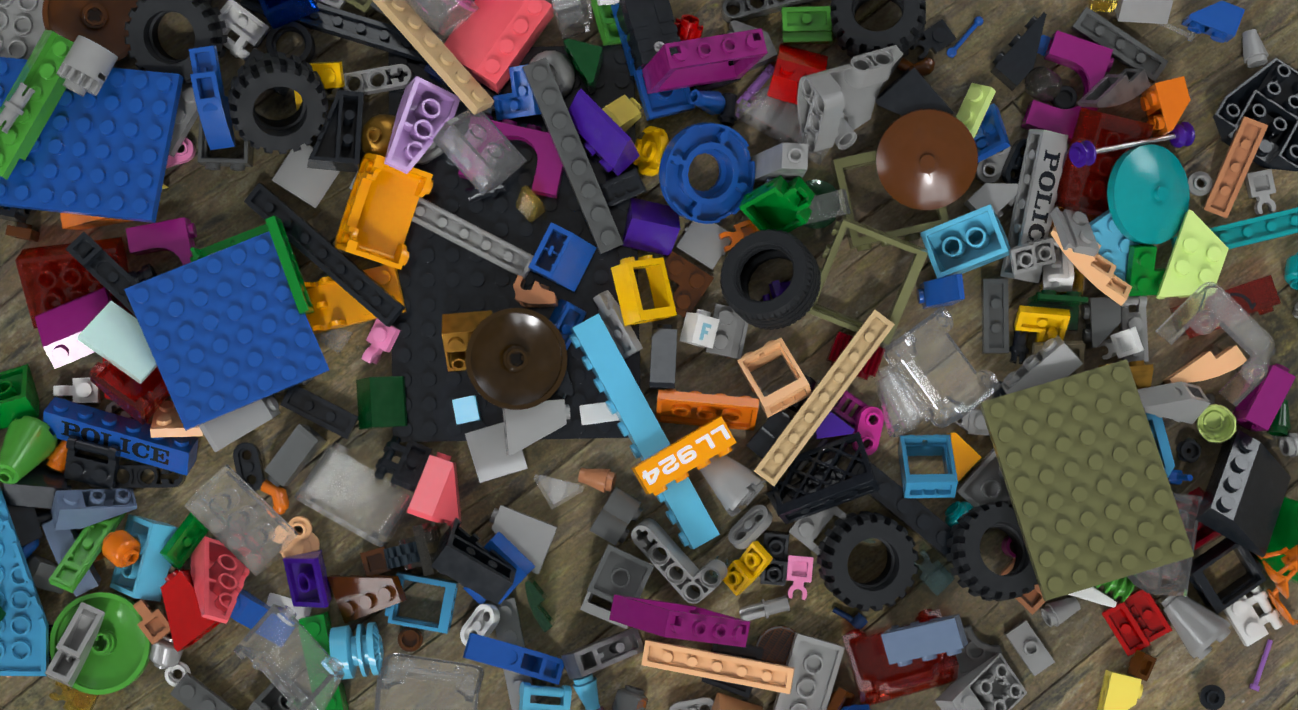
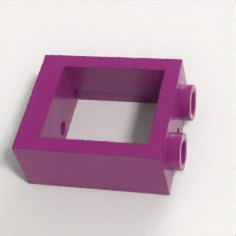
M1276 363L1275 365H1267L1255 369L1233 411L1237 421L1236 424L1251 432L1269 430L1296 378L1289 373L1290 370L1287 367Z

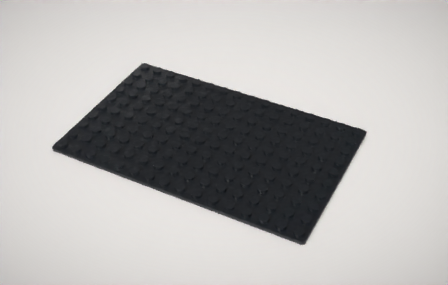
M597 45L603 48V62L594 93L590 94L575 69L573 89L563 98L567 109L570 108L580 89L601 109L624 94L629 99L631 97L635 99L634 75H630L622 45ZM564 46L531 47L519 66L529 64L538 53L543 51H557L564 54L568 59L569 57L565 52ZM388 53V66L404 64L413 71L414 78L418 76L455 94L429 64ZM402 70L399 76L393 77L389 72L390 79L398 78L401 82L408 75ZM510 78L499 94L477 81L492 99L495 95L512 93ZM405 88L389 91V115L396 116ZM460 100L454 119L448 125L455 136L453 146L427 164L420 165L416 163L414 165V168L433 174L431 179L433 180L432 190L422 198L533 256L551 222L574 233L596 247L565 170L563 171L557 199L533 194L532 185L538 159L535 150L523 141H506L500 144L491 155L486 179H494L501 176L506 191L497 193V196L494 198L489 196L472 204L470 203L465 189L482 182L460 178L458 175L472 112ZM492 111L493 121H497L495 111ZM541 114L508 119L517 122V126L526 128L530 124L541 127V131L548 132ZM634 124L625 133L632 139L635 145ZM446 135L438 137V141L441 143L447 140ZM585 150L598 184L617 177L612 170L608 173L599 163L601 159L596 154L591 156ZM632 163L620 175L635 169L636 165ZM630 199L609 207L622 241ZM411 221L404 245L407 246V251H409V259L406 265L402 266L401 270L397 269L406 312L401 313L392 324V326L401 330L392 347V376H404L407 426L393 427V436H398L401 442H408L409 440L414 442L467 441L465 433L504 422L503 409L485 400L474 389L466 370L448 372L441 334L442 314L489 310L495 313L503 309L525 308L515 300L516 294L513 284L516 281L517 275ZM620 245L599 254L598 249H596L575 292L532 271L529 272L525 279L526 283L523 290H531L535 281L550 287L549 291L555 293L557 301L563 299L587 312L582 321L584 322L599 313V308L593 298L604 291L609 290L619 305L611 267L619 265L621 259L634 257L635 261H637L638 250ZM635 269L634 273L638 286V269ZM528 307L525 309L538 312L549 319L555 307ZM639 324L631 325L638 340L640 341ZM572 342L567 349V370L574 389L573 397L567 395L565 398V405L569 404L570 419L566 420V425L540 440L629 438L628 435L624 437L617 425L620 420L588 425L581 424L580 405L602 403L607 401L608 398L604 391L601 393L598 391L593 381L596 376L592 369L589 371L586 369L581 359L584 355L580 347L576 349ZM640 351L624 361L640 388ZM553 394L546 401L559 400L564 398L556 394ZM477 395L482 420L457 425L452 400Z

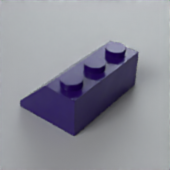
M580 89L568 111L579 137L585 142L583 147L591 156L596 154L601 159L599 163L608 173L612 170L619 176L640 155L632 139Z

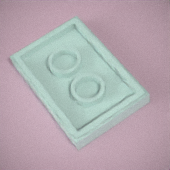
M112 301L78 335L80 342L139 384L157 367L138 320Z

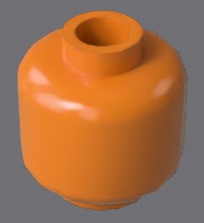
M118 530L111 532L103 540L102 554L116 567H128L138 560L141 544L127 531Z

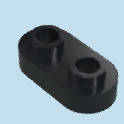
M1027 139L1017 140L1009 152L1001 172L1002 179L1006 184L1019 183L1024 155L1022 156L1020 153V149L1023 148L1025 153ZM1011 170L1015 172V176L1013 178L1010 175Z
M241 443L233 451L238 484L244 491L255 492L261 489L265 481L260 451L252 443ZM247 450L252 454L249 460L244 458V452ZM250 475H254L256 477V482L254 484H251L249 482Z

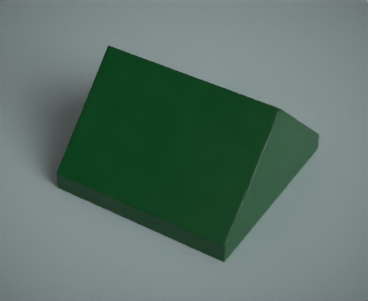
M567 38L564 40L565 52L588 91L592 94L595 92L603 62V48Z
M404 376L367 377L356 380L359 430L407 426Z

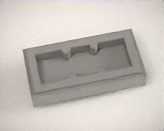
M1023 620L1004 633L1033 676H1036L1055 663L1027 620Z

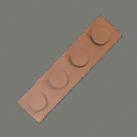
M1245 116L1242 117L1202 208L1203 210L1228 218L1268 125Z

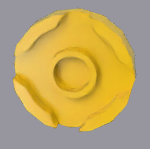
M649 126L642 131L645 132L643 138H637L635 142V147L640 156L633 164L638 166L640 174L652 177L659 173L661 158L669 144V139L664 129Z

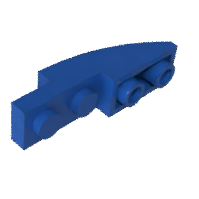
M213 45L189 49L193 71L190 77L194 97L210 150L236 147L228 97L224 94L217 47Z
M474 633L469 634L463 658L557 685L560 683L564 668L563 660Z

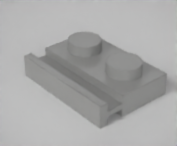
M1055 207L1050 215L1063 250L1071 248L1073 252L1095 256L1100 249L1086 214L1064 209L1062 212L1058 207Z
M716 303L713 318L719 319L713 349L706 348V353L741 359L748 323L730 306Z

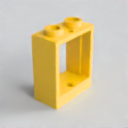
M653 255L639 257L637 261H635L634 257L621 259L619 265L611 267L624 326L661 321L677 315L663 257L653 258ZM646 268L655 309L643 310L634 273L635 269Z

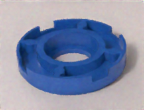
M709 122L690 125L677 133L667 145L659 167L660 187L668 205L681 217L703 224L718 223L730 214L735 215L740 210L739 205L744 195L752 191L755 181V161L751 160L747 141L734 129L722 124ZM706 153L710 154L717 161L719 176L716 183L710 189L699 191L691 186L688 172L693 159L697 155Z

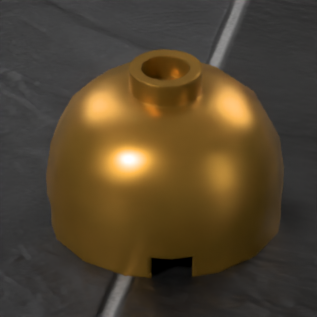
M379 114L364 124L361 131V145L365 153L386 157L396 116Z

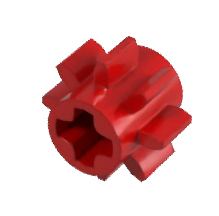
M685 14L682 15L681 19L676 18L674 25L676 24L677 35L680 36L681 41L701 37L703 26L699 25L697 17Z

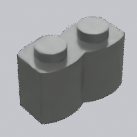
M615 487L591 526L590 531L615 546L618 541L623 543L630 532L627 529L628 524L631 520L636 522L643 510L639 507L641 501Z

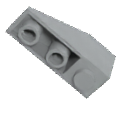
M1057 335L1055 338L1047 340L1038 353L1027 357L1017 371L1010 372L1004 378L1001 386L1006 394L1014 393L1068 377L1083 363L1073 350Z
M1182 381L1137 389L1145 413L1156 415L1159 418L1173 419L1176 422L1193 424L1210 405V401L1200 386Z

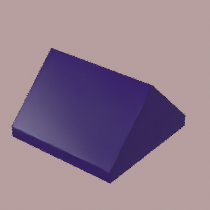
M630 198L622 246L669 256L680 230L679 215L668 205Z
M322 550L283 558L293 606L328 607L332 595Z

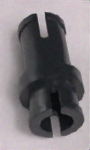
M498 176L494 179L487 178L486 182L466 188L465 191L472 204L489 196L494 198L497 196V193L506 191L501 176Z
M1015 325L1012 346L1009 347V352L1011 353L1009 362L1016 364L1017 357H1019V364H1023L1026 355L1029 354V348H1027L1029 332L1023 331L1022 335H1020V331L1015 330Z

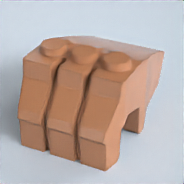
M517 275L513 288L516 294L515 300L522 307L543 308L558 306L557 296L554 292L549 291L550 287L535 281L531 290H523L526 281L522 276Z

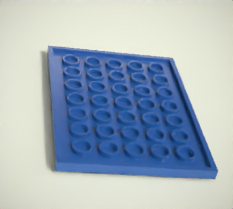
M0 57V107L26 64V59ZM112 68L97 96L86 92L83 97L66 88L26 160H18L8 180L0 176V206L156 223L184 77L174 73Z

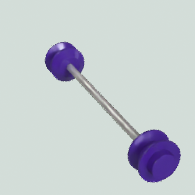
M1181 122L1180 124L1177 123L1173 131L1165 136L1098 149L1088 140L1081 143L1075 142L1070 147L1069 158L1074 166L1080 168L1084 165L1090 166L1094 164L1098 153L1169 140L1175 148H1181L1183 146H1190L1194 142L1195 130L1189 122Z

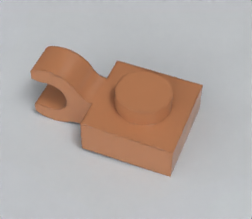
M142 599L133 605L143 619L137 625L152 645H155L171 633L168 619L161 609L153 612L148 603Z

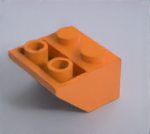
M1184 76L1155 83L1141 94V108L1143 111H1146L1148 117L1146 123L1148 133L1154 138L1165 136L1173 131L1190 102Z

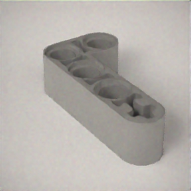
M645 518L632 530L631 537L636 546L688 603L695 604L700 602L716 589L727 575V566L718 559L709 561L699 570L654 519ZM658 547L663 548L666 551L667 555H662L659 552ZM675 566L680 567L684 574L678 573L675 570ZM709 570L715 571L718 578L712 577ZM691 585L697 586L700 589V593L695 592Z

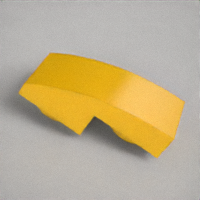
M758 540L754 541L738 560H734L730 564L723 581L738 596L765 570L774 558Z

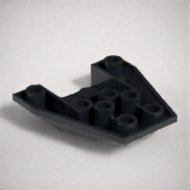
M1275 58L1225 96L1213 115V119L1221 140L1229 146L1243 116L1268 125L1253 162L1266 169L1297 172L1298 71Z

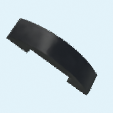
M83 232L66 250L135 315L124 289L138 283L90 236Z

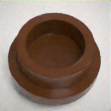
M405 627L398 635L399 646L407 652L416 651L423 643V635L418 628Z

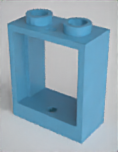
M901 435L898 457L904 498H955L958 479L950 435ZM908 456H942L945 474L910 475Z
M401 571L397 572L396 576L399 577L402 588H404L405 580L445 587L439 623L398 616L400 603L385 609V616H388L387 623L449 633L459 582Z

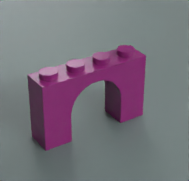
M1058 30L1051 36L1044 56L1045 60L1066 66L1079 75L1084 88L1083 96L1104 78L1105 73L1111 70L1114 58H1111L1113 49ZM1033 100L1028 104L1020 128L1057 132L1068 135L1067 144L1081 143L1087 140L1091 128L1087 126L1090 118L1093 119L1098 108L1080 107L1078 105L1071 109H1060Z
M478 114V117L471 116L458 172L460 178L484 183L493 151L506 141L519 140L529 144L537 154V168L532 185L533 194L557 199L564 168L548 132L541 131V127L530 124L526 128L517 126V122L503 119L502 122L493 121V117L485 114Z
M183 217L125 228L131 254L138 256L159 251H172L180 258L183 265L191 263L190 256L193 255L190 248L195 247L194 238L197 237L195 224L191 223V220Z

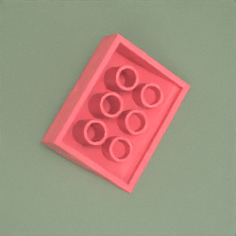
M475 0L444 45L477 81L499 94L510 78L509 67L519 66L553 18V6L546 0Z

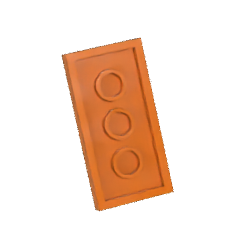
M658 390L656 419L662 423L703 426L716 417L722 416L729 429L754 431L759 409V399L746 395L734 397L723 393L712 395L702 394L699 391Z

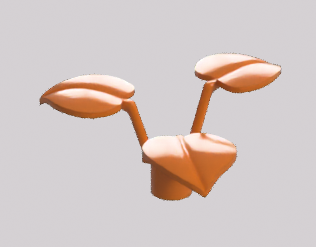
M1298 545L1290 550L1285 547L1282 550L1266 552L1263 558L1258 556L1262 560L1284 554L1281 560L1285 566L1278 572L1265 560L1262 561L1266 573L1276 585L1273 592L1269 588L1267 589L1268 596L1274 607L1291 625L1298 624V620L1292 618L1288 610L1281 603L1279 592L1286 599L1289 598L1288 581L1298 572ZM1287 570L1291 571L1287 576L1282 575Z

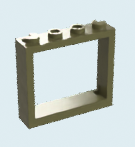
M877 150L834 159L831 162L842 216L855 221L844 171L876 164ZM946 206L937 209L938 221L887 231L885 233L900 239L905 238L906 241L920 239L921 232L949 221ZM849 228L846 230L850 250L857 248V252L872 249L871 245L881 243L882 247L890 246V244L870 236L859 238L857 231Z
M843 216L841 222L836 221L831 235L835 236L832 245L827 244L822 255L825 262L822 268L819 267L821 285L818 297H816L817 300L847 228L914 254L887 317L888 320L895 324L882 341V343L889 345L927 258L928 250ZM817 300L813 303L814 305L810 308V311L807 312L855 332L864 323L816 304Z

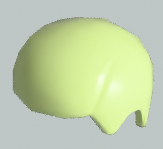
M1211 404L1197 418L1196 427L1200 435L1207 441L1223 443L1231 439L1236 432L1237 421L1234 414L1227 407Z

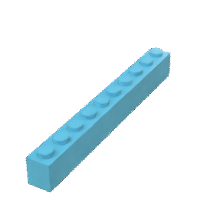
M599 313L570 329L572 334L569 335V338L576 349L580 347L584 355L581 359L588 371L592 369L596 376L593 379L598 391L600 393L604 391L608 398L605 403L612 415L616 413L620 422L617 425L623 436L628 435L632 445L629 447L635 458L640 457L643 461L669 446L670 443ZM689 477L678 483L675 480L666 484L668 489L656 496L660 503L665 502L668 508L666 515L672 525L677 524L680 530L678 537L684 547L689 546L690 549H695L720 535Z

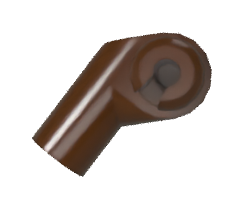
M926 57L922 61L913 64L902 58L897 69L905 72L913 65L924 77L934 70L935 62L932 58Z

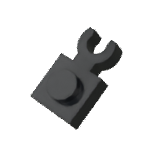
M943 19L924 31L922 36L924 41L919 40V44L916 46L923 50V53L917 58L918 61L923 60L928 55L930 49L936 55L957 39Z

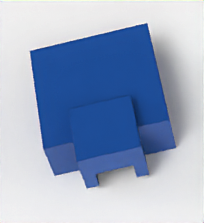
M498 532L489 540L484 548L489 552L493 549L517 569L514 582L498 603L500 605L536 566L503 534ZM466 587L463 588L480 605L487 601L473 590Z

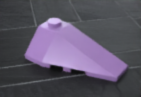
M416 76L405 87L396 114L384 164L408 174L454 119L460 102L459 97Z

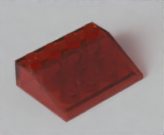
M1081 107L1070 147L1075 142L1081 143L1085 140L1092 142L1095 148L1098 149L1149 139L1154 125ZM1069 147L1058 185L1055 205L1074 212L1079 211L1100 216L1109 209L1107 189L1111 171L1119 157L1133 147L1098 153L1094 164L1090 166L1084 165L1080 168L1072 164L1069 158Z
M122 237L94 240L127 273L129 272ZM71 243L22 249L15 259L34 329L38 328L35 320L36 315L104 288L66 250ZM108 291L112 301L133 316V313Z

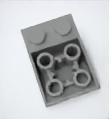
M998 653L951 684L935 702L941 710H1011L1027 694V691L1002 654Z

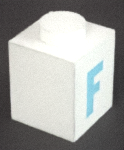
M697 309L696 313L686 312L679 341L713 349L719 319L711 317V312Z

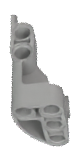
M897 45L857 55L851 59L850 64L800 78L797 94L798 120L803 144H809V153L831 148L834 143L841 150L847 149L855 143L857 134L854 130L871 119L874 104L883 82L889 79L892 67L903 56Z

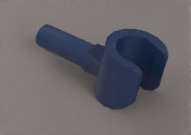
M836 606L832 611L846 619L856 629H862L868 623L859 612L853 618L850 614Z

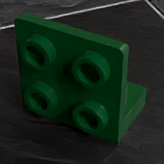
M1041 290V292H1036L1034 296L1028 298L1027 306L1069 309L1071 317L1066 331H1077L1079 306L1088 303L1089 297H1081V292L1068 291L1066 294L1056 295V290Z

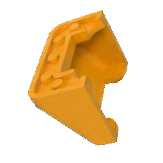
M366 153L360 163L336 235L335 248L401 270L402 266H405L409 259V251H407V246L404 245L419 197H424L425 194H429L432 190L433 180L431 179L433 174L414 167L408 174H405L384 164L385 157Z

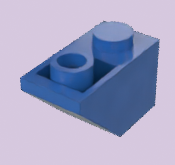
M1219 1L1191 13L1182 21L1181 25L1188 27L1187 29L1193 33H1204L1211 36L1210 38L1213 41L1224 43L1235 37L1245 9L1225 1Z

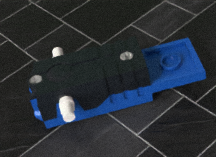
M597 0L599 6L611 5L631 76L634 75L646 120L692 111L695 105L689 102V95L691 93L689 87L647 94L643 77V68L664 44L681 41L680 36L677 35L676 24L674 25L675 19L669 0ZM676 47L669 48L671 56L678 53Z

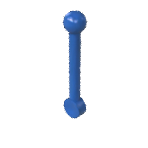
M976 17L974 24L955 46L947 50L946 54L949 58H954L958 48L977 26L983 24L984 20L982 17Z

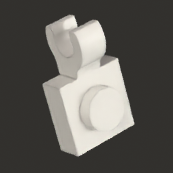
M73 378L72 386H53V396H73V402L101 403L100 378Z

